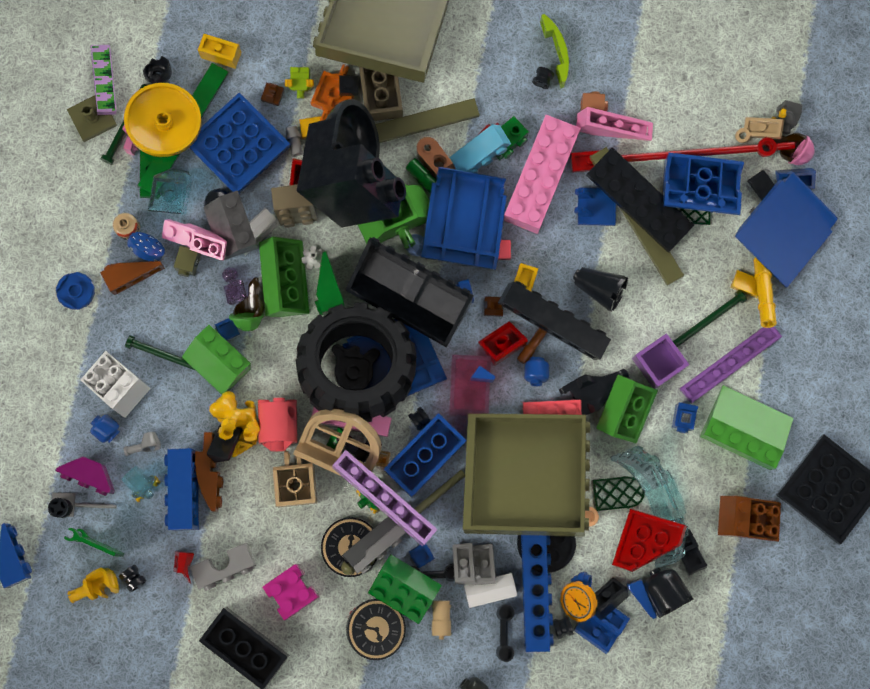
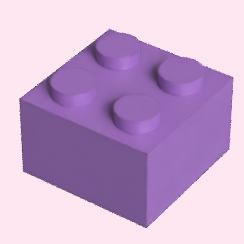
M667 333L632 358L652 388L655 389L689 366V363Z

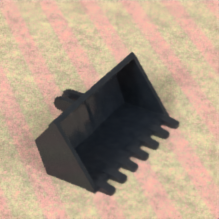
M375 237L369 238L345 290L376 308L381 307L391 312L393 318L402 321V323L446 348L462 322L474 297L466 288L462 289L456 286L455 282L450 279L447 281L440 277L439 273L429 271L423 264L413 262L409 256L397 253L393 247L381 244L380 240Z

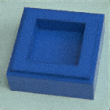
M229 318L214 324L218 333L226 341L240 335L233 320Z
M427 544L419 545L409 551L411 558L418 568L435 559Z

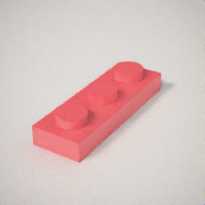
M582 401L523 402V414L582 415Z

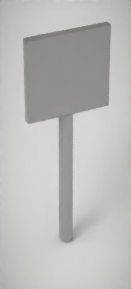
M52 492V500L54 498H63L72 503V513L68 517H74L75 507L114 509L117 507L113 504L75 503L76 493Z

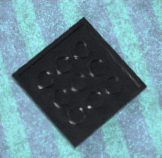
M823 434L776 495L834 542L841 545L870 507V470Z

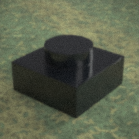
M339 75V96H358V76Z

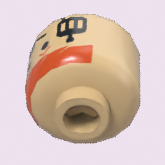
M122 213L115 217L113 229L120 238L128 240L132 233L140 232V224L133 215Z

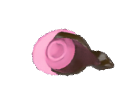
M793 133L782 136L781 139H773L776 143L795 142V149L780 150L781 157L788 161L789 164L803 165L813 158L815 153L814 145L807 135Z

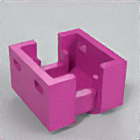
M294 564L262 587L268 597H274L280 606L277 611L284 621L319 598L313 586L307 588L301 579L305 574L298 564Z

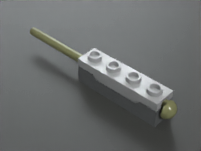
M462 470L457 472L414 509L419 514L464 478V472ZM387 517L342 555L346 560L341 566L343 573L352 575L354 572L358 574L361 571L364 574L372 567L370 563L375 558L378 561L387 554L385 550L390 546L395 548L402 542L400 537L407 532Z

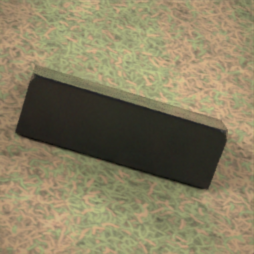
M221 424L219 425L207 451V456L214 463L230 460L243 431L241 427L234 429L231 439L224 440L219 437Z
M614 577L595 592L598 602L595 615L600 620L604 619L628 598V588Z

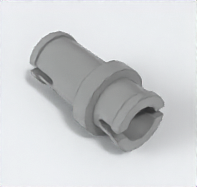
M297 126L286 128V140L291 144L292 157L303 155L300 143L301 135L298 133Z

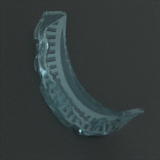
M635 446L610 457L611 461L620 464L628 470L640 484L650 503L654 516L685 525L683 515L686 514L682 496L678 491V486L669 470H664L660 465V459L656 455L651 456L643 450V447ZM688 526L681 546L657 558L655 561L656 568L674 564L685 556L684 544L685 537L688 536Z

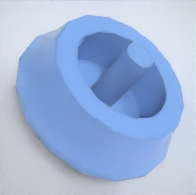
M412 234L411 236L416 244L413 247L409 244L407 251L409 254L418 257L422 253L424 237Z

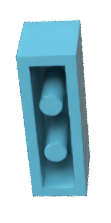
M492 124L449 158L457 170L478 173V169L490 164L493 161V157L506 152L507 147L511 143L501 126Z

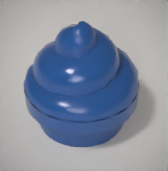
M580 572L571 579V582L580 581L583 582L582 584L591 587L592 576L588 575L587 572Z

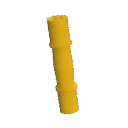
M755 257L753 260L754 279L757 281L760 322L762 327L771 328L777 324L776 304L773 302L771 284L772 273Z

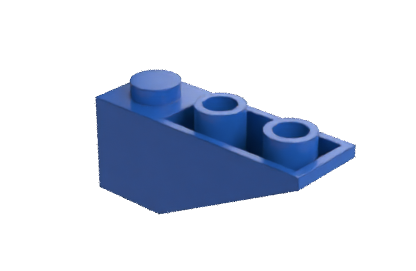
M9 523L1 525L0 581L3 588H11L31 579L30 573H32L30 564L25 562L23 557L25 554L24 548L16 540L18 536L17 530Z

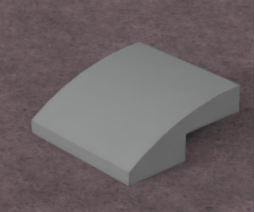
M472 543L453 545L455 584H496L493 544L473 546Z

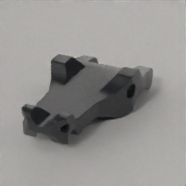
M625 369L605 376L585 374L560 388L559 392L562 395L570 391L574 400L582 401V415H589L602 409L607 402L617 375L629 379L630 377Z

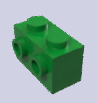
M515 116L501 126L511 145L507 147L506 152L499 156L496 155L499 161L503 158H509L514 153L513 149L517 146L522 147L528 141V130Z

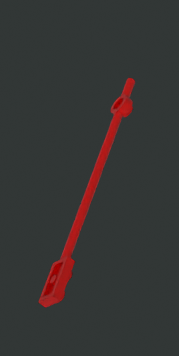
M766 137L761 139L756 145L621 156L628 162L666 159L669 152L694 156L757 152L762 157H770L776 150L795 149V142L776 143L772 138ZM763 146H767L768 151H764ZM598 151L571 153L572 173L590 171L594 165L589 157Z

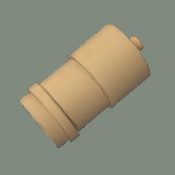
M433 601L431 605L433 611L432 636H439V640H444V636L451 635L450 601Z

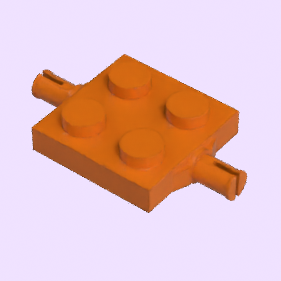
M344 64L342 65L339 74H332L326 71L322 73L310 102L311 106L323 110L320 121L326 120L329 112L339 102L354 98V96H339V75L346 76L349 69L347 65L346 67Z

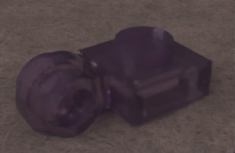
M228 267L224 269L222 277L226 282L230 283L224 286L227 304L234 305L247 298L244 283L240 279L236 280L238 272L235 268Z

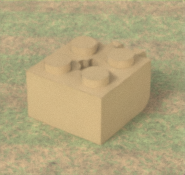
M284 451L285 466L273 467L276 507L317 504L314 464H302V458L296 456L297 465H290L289 451ZM297 480V483H300V487H297V490L294 491L291 485Z

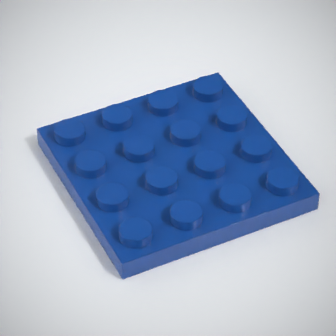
M239 92L201 126L197 139L189 148L232 192L238 190V193H241L290 148L291 144Z

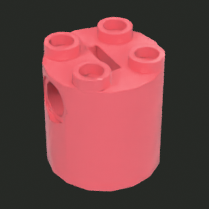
M273 398V402L258 400L259 444L272 452L286 451L291 444L298 443L297 400H285V398Z

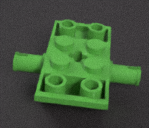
M405 185L406 197L401 201L399 217L358 225L366 244L370 237L377 238L381 243L399 235L405 249L409 248V244L411 247L416 244L409 230L426 223L429 199L422 185Z

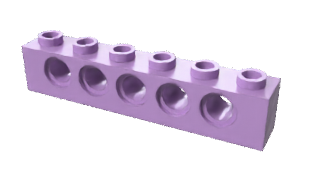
M345 450L332 465V468L420 545H425L437 531L436 527L348 451Z

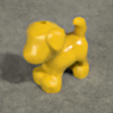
M226 391L209 406V412L221 423L219 428L220 438L224 440L231 439L234 429L243 427L245 429L243 433L245 441L257 439L260 427L257 422L256 407L253 401L248 400L245 402L248 408L237 409L235 394L232 391Z

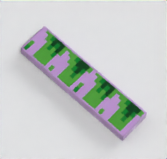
M91 45L97 115L116 114L110 45Z

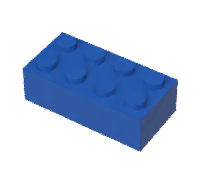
M438 413L383 470L413 498L458 452L467 440Z
M192 448L167 449V454L164 456L165 466H168V474H165L164 477L165 486H168V494H165V506H168V514H165V526H168V530H199V485L195 466L196 450Z

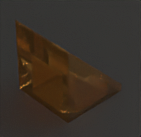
M381 451L376 466L386 467L389 463L391 452Z

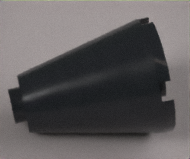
M582 267L580 270L577 269L573 276L576 286L611 312L618 306L622 298L623 289L626 290L628 278L623 275Z

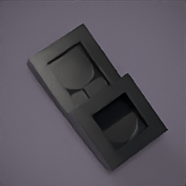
M687 529L679 552L688 575L707 568V564L698 549L699 545L690 529Z

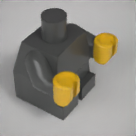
M785 100L777 107L778 118L772 117V119L784 120L783 134H790L791 129L797 125L802 114V104Z

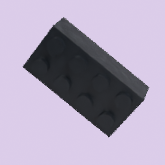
M228 607L221 610L199 640L200 643L260 689H266L290 656Z

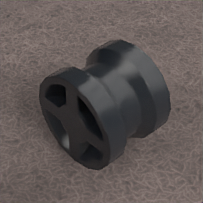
M538 67L536 70L537 75L533 78L532 83L537 87L549 89L550 80L553 79L554 72L545 67Z
M421 406L417 408L415 413L408 415L418 431L422 429L423 425L430 422L429 417Z
M54 498L48 504V512L53 517L66 518L72 513V503L67 499Z
M568 615L564 616L561 620H553V626L558 639L563 638L564 635H574Z

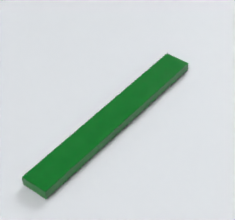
M211 63L192 95L199 106L201 119L228 75L227 70L214 63ZM180 154L169 157L155 156L138 183V187L155 196Z

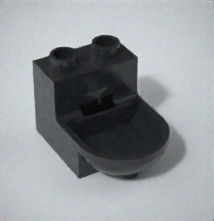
M355 99L341 101L329 112L326 120L309 124L297 185V192L341 228L399 217L401 201L406 197V187L403 180L396 177L379 159L380 142L377 127L372 115L361 102Z

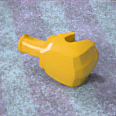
M98 568L86 575L82 586L68 591L67 595H70L68 598L71 603H75L87 596L90 600H95L98 596L108 598L104 592L106 587L115 594L119 593L117 576L110 568Z

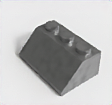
M238 190L220 196L203 207L211 231L227 241L224 260L258 249Z

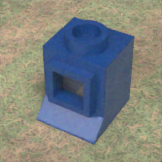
M680 402L676 404L672 428H677L676 431L680 433H688V431L694 430L698 406Z

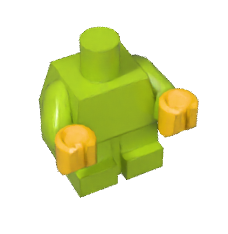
M290 67V79H285V87H289L290 90L297 92V99H304V92H308L314 86V79H310V68Z

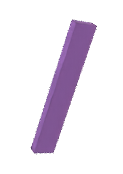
M762 327L679 389L692 404L782 336L775 327Z

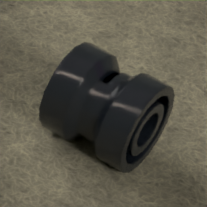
M132 565L119 575L121 581L127 584V589L130 593L138 589V585H143L147 581L144 576L138 573L139 569L136 565Z

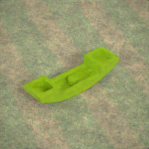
M543 14L541 15L540 24L544 37L553 38L560 65H557L555 72L560 88H564L569 70L566 43L555 23L547 15Z

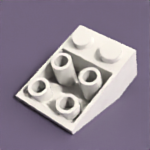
M107 351L100 356L80 379L108 406L124 418L127 417L151 389Z

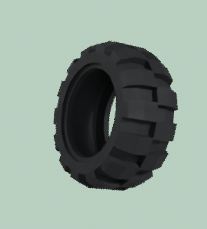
M354 302V307L344 308L343 304L329 308L328 314L325 316L317 315L308 324V331L300 337L297 345V359L295 360L300 387L303 394H306L310 399V404L318 411L325 409L329 411L333 409L344 410V412L358 415L367 422H372V418L379 415L385 417L396 410V405L400 401H404L411 390L412 382L415 378L417 359L415 344L411 342L410 332L402 321L398 320L396 322L392 318L393 314L381 307L373 310L368 308V303ZM351 336L367 337L378 342L387 351L391 359L392 366L389 373L380 383L365 390H347L335 385L326 377L321 368L323 356L335 342Z

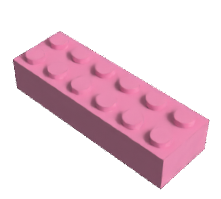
M545 115L504 214L503 221L533 233H539L580 132V127Z

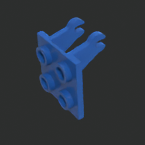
M600 188L575 189V195H578V207L574 208V212L578 214V225H616V204Z

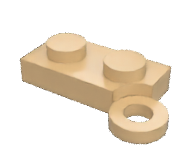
M746 117L744 128L736 132L735 138L739 143H746L751 137L781 139L784 120ZM741 133H746L744 139L740 138Z

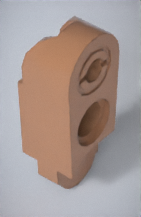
M424 137L419 140L416 146L417 157L431 171L435 178L438 167L434 165L436 162H442L444 168L455 169L452 161L434 138ZM426 145H428V147H429L431 150H430V151H426V150H424V147H425Z

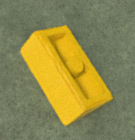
M737 270L730 288L741 290L745 294L758 298L757 281L754 279V276Z

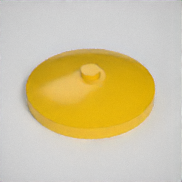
M154 83L141 88L130 98L124 111V125L128 137L138 149L152 156L169 157L184 152L195 142L201 129V114L197 102L185 89L170 83Z

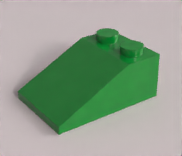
M326 251L322 252L316 292L318 300L315 301L319 315L324 316L328 314V309L343 304L345 308Z

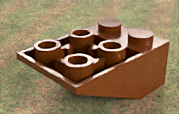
M720 496L718 535L779 542L781 502L742 496Z

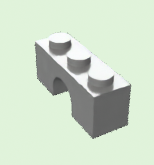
M248 543L227 551L229 564L224 570L216 569L211 559H206L190 566L197 588H204L207 591L216 587V582L222 580L223 583L235 579L233 575L241 572L244 575L252 572V567L256 566Z

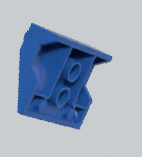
M669 152L664 162V206L740 215L742 199L740 181L744 162Z

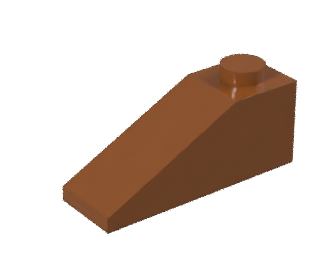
M160 261L116 263L107 265L100 273L113 295H117L165 269Z

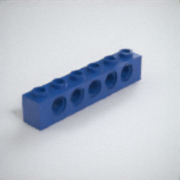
M521 535L524 644L526 652H550V646L554 645L553 634H550L549 626H553V615L549 613V606L552 605V593H548V585L552 584L551 573H548L547 565H551V555L547 553V545H550V536ZM535 544L541 546V552L537 555L531 553V547ZM536 564L542 566V571L538 575L532 574L531 571L532 567ZM535 585H541L543 588L542 592L538 595L532 593V588ZM536 605L543 606V612L539 615L533 613V608ZM537 625L544 627V631L540 635L533 633Z

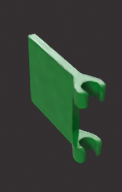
M68 528V530L73 531V537H64L67 541L83 542L112 556L123 557L125 554L90 538L83 529Z

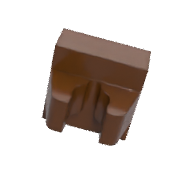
M266 82L261 101L279 106L285 90L284 87Z
M485 296L484 316L503 317V306L498 304L501 297Z

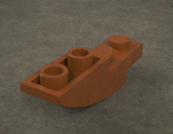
M204 432L203 452L195 451L196 475L201 493L212 512H218V509L222 508V496H219L220 488H223L224 479L223 476H220L219 472H213V468H216L217 463H214L207 456V451L215 434Z

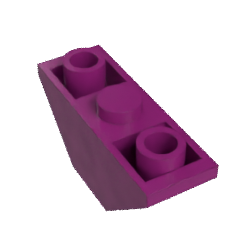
M78 458L57 467L55 470L61 473V478L71 481L72 478L79 481L78 485L88 489L90 486L97 488L95 492L107 496L108 493L114 494L115 492L106 466L89 458Z

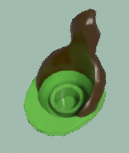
M257 277L253 278L249 283L248 296L235 306L233 313L229 315V319L233 320L235 326L242 331L257 329L264 317V305L259 299L261 287Z

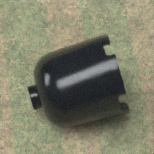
M658 567L649 572L650 577L646 579L644 586L659 618L694 600L675 570L671 568L661 570Z

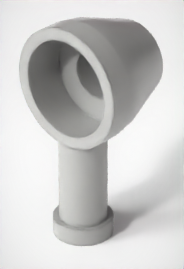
M148 432L143 435L141 444L125 446L124 453L126 456L141 451L151 452L152 450L149 448L151 446H156L154 451L160 450L161 443L155 432Z

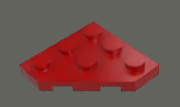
M630 509L612 565L631 572L641 568L681 546L687 526Z

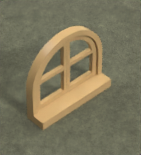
M325 409L316 412L310 417L293 455L340 475L332 468V465L343 454L344 445L348 442L370 452L366 463L359 462L372 472L380 456L382 446L375 429L363 418L340 409H333L332 411ZM336 420L345 422L346 425L341 434L320 423ZM353 426L365 435L370 446L348 437ZM315 428L339 438L336 448L333 449L311 439Z

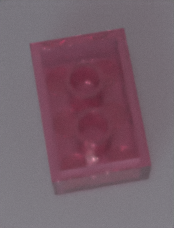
M452 355L449 415L489 414L490 382L471 381L470 379L479 366L490 372L491 356Z

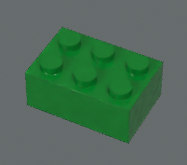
M390 554L368 594L410 620L420 624L442 585Z

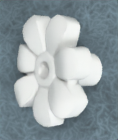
M311 246L310 251L305 249L303 255L306 257H302V263H307L306 268L308 270H312L313 266L316 270L320 269L322 252L324 251L322 249L317 251L316 246Z

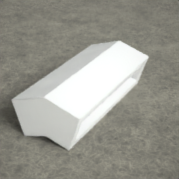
M264 208L249 222L257 245L279 225L278 220L267 208Z
M512 573L497 576L496 584L464 585L469 608L517 596Z

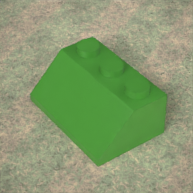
M210 325L193 339L182 355V358L221 395L234 387L251 370V363Z
M617 375L596 429L612 437L637 443L658 390Z

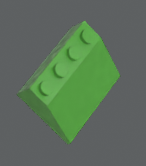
M722 385L700 437L768 470H773L777 468L784 452L793 418Z

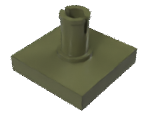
M95 95L67 109L83 142L117 126L112 115H97Z

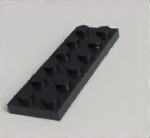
M613 147L586 174L594 184L668 253L694 226L676 207L664 206L663 195Z

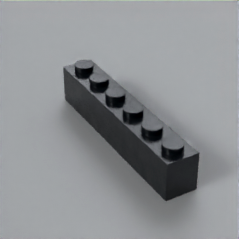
M519 281L508 283L498 302L499 305L593 360H600L611 341L604 331L591 328V324L587 321L576 319L572 312L559 309L558 304L550 300H544L542 295L536 291L531 292L527 290L526 285Z

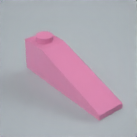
M586 107L577 113L576 126L581 128V133L605 137L652 140V122Z

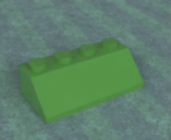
M270 237L259 242L265 316L286 317L310 314L305 264L302 263V257H304L303 241Z

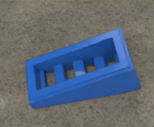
M639 578L627 583L628 589L649 616L653 619L657 618L642 579Z

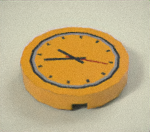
M575 581L563 588L560 601L568 617L572 620L583 622L595 615L598 602L591 587L582 584L583 582Z

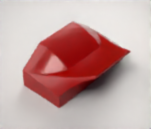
M175 551L173 571L182 573L188 583L191 584L188 567L193 560L194 553Z

